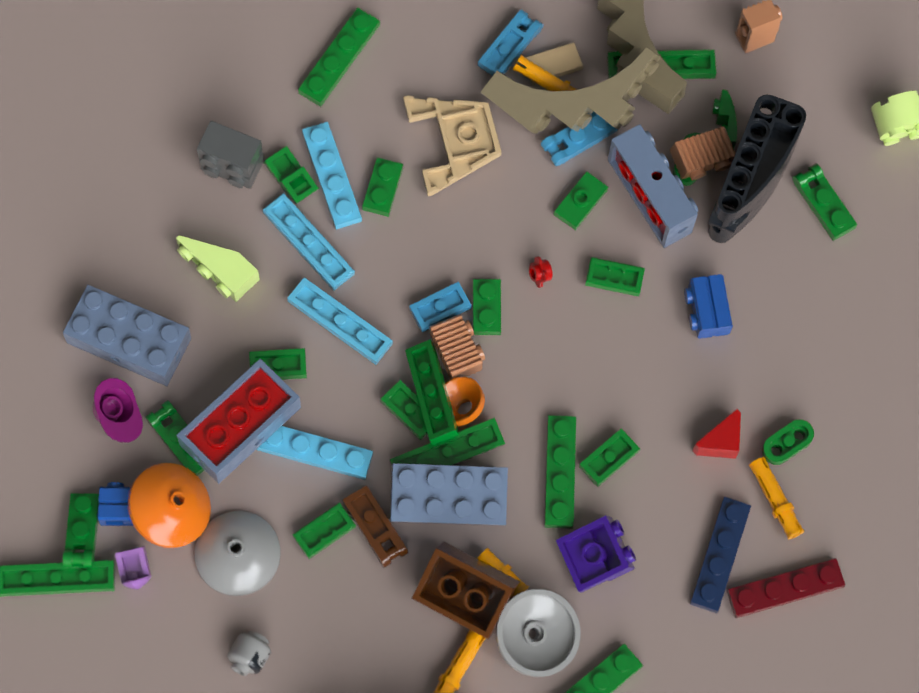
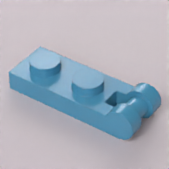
M521 9L479 59L478 66L492 76L496 71L505 74L533 38L540 33L544 24L538 20L533 21L528 17L529 14ZM523 26L527 31L523 32L519 27Z
M592 112V119L584 129L580 128L577 132L567 127L555 135L548 136L540 145L544 151H548L551 154V161L554 165L560 166L614 134L618 129L610 125L595 112ZM563 143L566 149L560 150L558 145Z

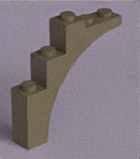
M598 0L597 10L612 19L607 27V44L623 54L616 64V67H618L617 74L630 65L646 47L661 57L649 37L645 24L644 0ZM661 57L658 61L659 66L650 77L646 76L641 83L642 89L638 94L669 114L685 96L687 81L674 72Z
M646 47L630 65L615 76L594 86L573 91L534 89L517 83L503 73L496 71L481 93L535 134L543 131L551 121L549 117L552 114L569 128L578 132L580 128L584 129L590 123L593 111L610 125L620 129L622 126H627L634 116L632 112L635 110V107L627 101L630 97L633 99L642 89L641 83L646 76L650 77L659 66L658 61L661 57Z

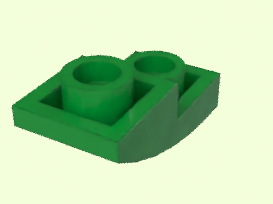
M722 89L720 98L714 99L712 114L717 115L716 125L725 127L731 144L735 148L737 142L735 107L728 90Z

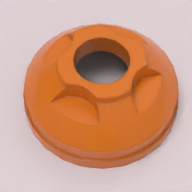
M457 377L447 381L445 385L457 426L472 422L482 412L485 404V395L481 386L469 377ZM463 403H472V408L468 413H458V409Z

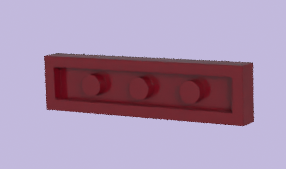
M837 558L734 587L728 589L727 594L735 618H740L844 588L846 584Z

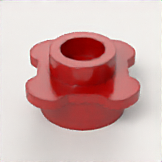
M539 256L535 257V261L530 263L529 267L530 278L536 283L538 288L543 287V282L550 281L553 276L549 261L546 259L542 260Z

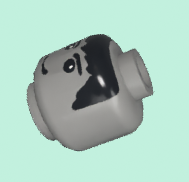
M254 631L241 633L228 652V658L233 663L231 668L242 676H247L248 673L258 674L271 654L268 646L269 641Z

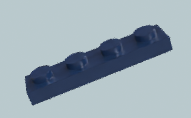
M727 497L723 498L690 605L718 613L751 505Z

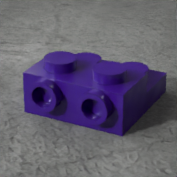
M605 515L556 540L578 592L582 593L635 569L632 562L636 561V556L629 545H624L621 536L625 533L617 519L613 521L612 517Z

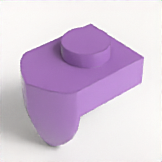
M145 546L115 553L121 582L125 587L138 590L150 580L151 571Z

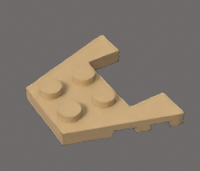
M414 96L403 97L409 123L437 117L449 164L422 170L428 196L436 194L501 156V148L489 103L462 100L449 102L438 101L437 98H427L425 100L414 99Z

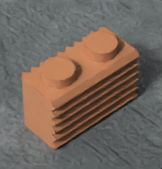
M762 0V3L758 2L757 5L753 4L752 7L743 8L735 35L745 53L775 42L780 21L783 17L779 6L774 5L772 0Z
M724 126L677 141L670 149V154H672L680 178L690 177L691 180L702 178L707 174L706 171L715 169L716 172L731 167L730 163L736 154Z
M459 314L430 326V336L450 380L457 377L470 376L482 370V361L485 360V356L479 344L475 346L471 336H474V331L469 320L464 321L462 315Z

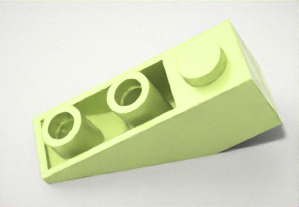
M180 235L176 237L178 253L187 262L192 260L198 266L196 268L197 271L206 280L211 278L217 284V290L225 298L230 296L237 302L260 280L258 270L239 252Z

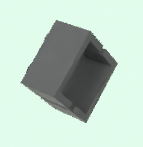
M210 120L197 147L201 170L212 178H218V176L224 178L237 188H243L244 186L251 189L264 163L261 140Z

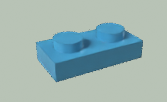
M459 282L409 306V310L421 332L430 329V326L471 309V303Z

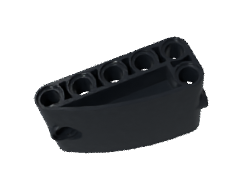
M769 94L762 95L757 99L718 201H716L708 222L710 225L708 233L713 241L725 243L740 232L756 216L777 187L792 157L806 121V111L800 105ZM767 108L772 114H764L760 109ZM753 132H759L762 136H757ZM745 155L752 157V160L747 159ZM735 179L741 180L743 183H739Z

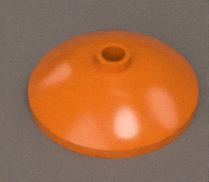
M160 463L147 468L134 480L128 495V511L136 530L146 540L160 547L178 548L193 542L203 533L210 519L211 503L205 485L194 472L179 464ZM174 497L179 498L180 505L174 503Z

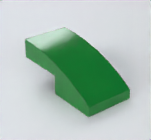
M287 146L264 161L268 170L295 204H298L319 189L304 166L301 167Z

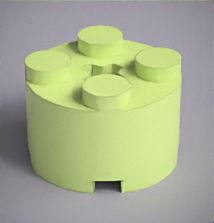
M908 91L887 98V104L881 106L879 101L871 107L876 128L884 146L900 142L899 138L909 136L910 140L919 138V95L917 91Z

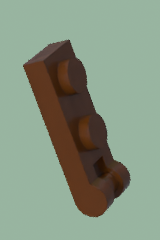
M367 485L342 500L384 568L392 564L391 560L398 556L403 557L409 553ZM390 539L393 546L385 551L381 544Z

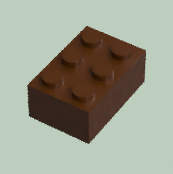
M443 541L435 549L412 599L489 639L496 631L498 619L508 601L513 597L520 581Z

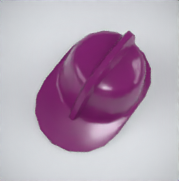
M109 378L102 381L96 387L92 406L95 418L100 422L103 430L111 439L120 443H129L136 440L142 433L143 421L132 388L118 378Z

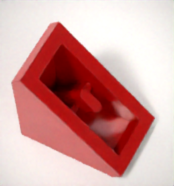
M736 409L699 440L694 446L693 453L696 456L736 459L740 448L741 412Z

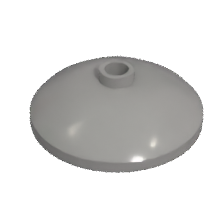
M245 511L227 512L208 522L203 533L197 538L194 551L196 567L202 579L212 589L230 596L248 595L267 585L278 569L281 556L278 537L270 524L258 515ZM238 544L242 547L238 553L231 551L233 545Z
M544 589L527 590L512 597L499 617L495 631L497 646L504 660L516 671L532 677L550 676L564 669L577 653L581 636L580 623L573 607L562 596ZM531 628L536 631L534 639H531L528 634Z

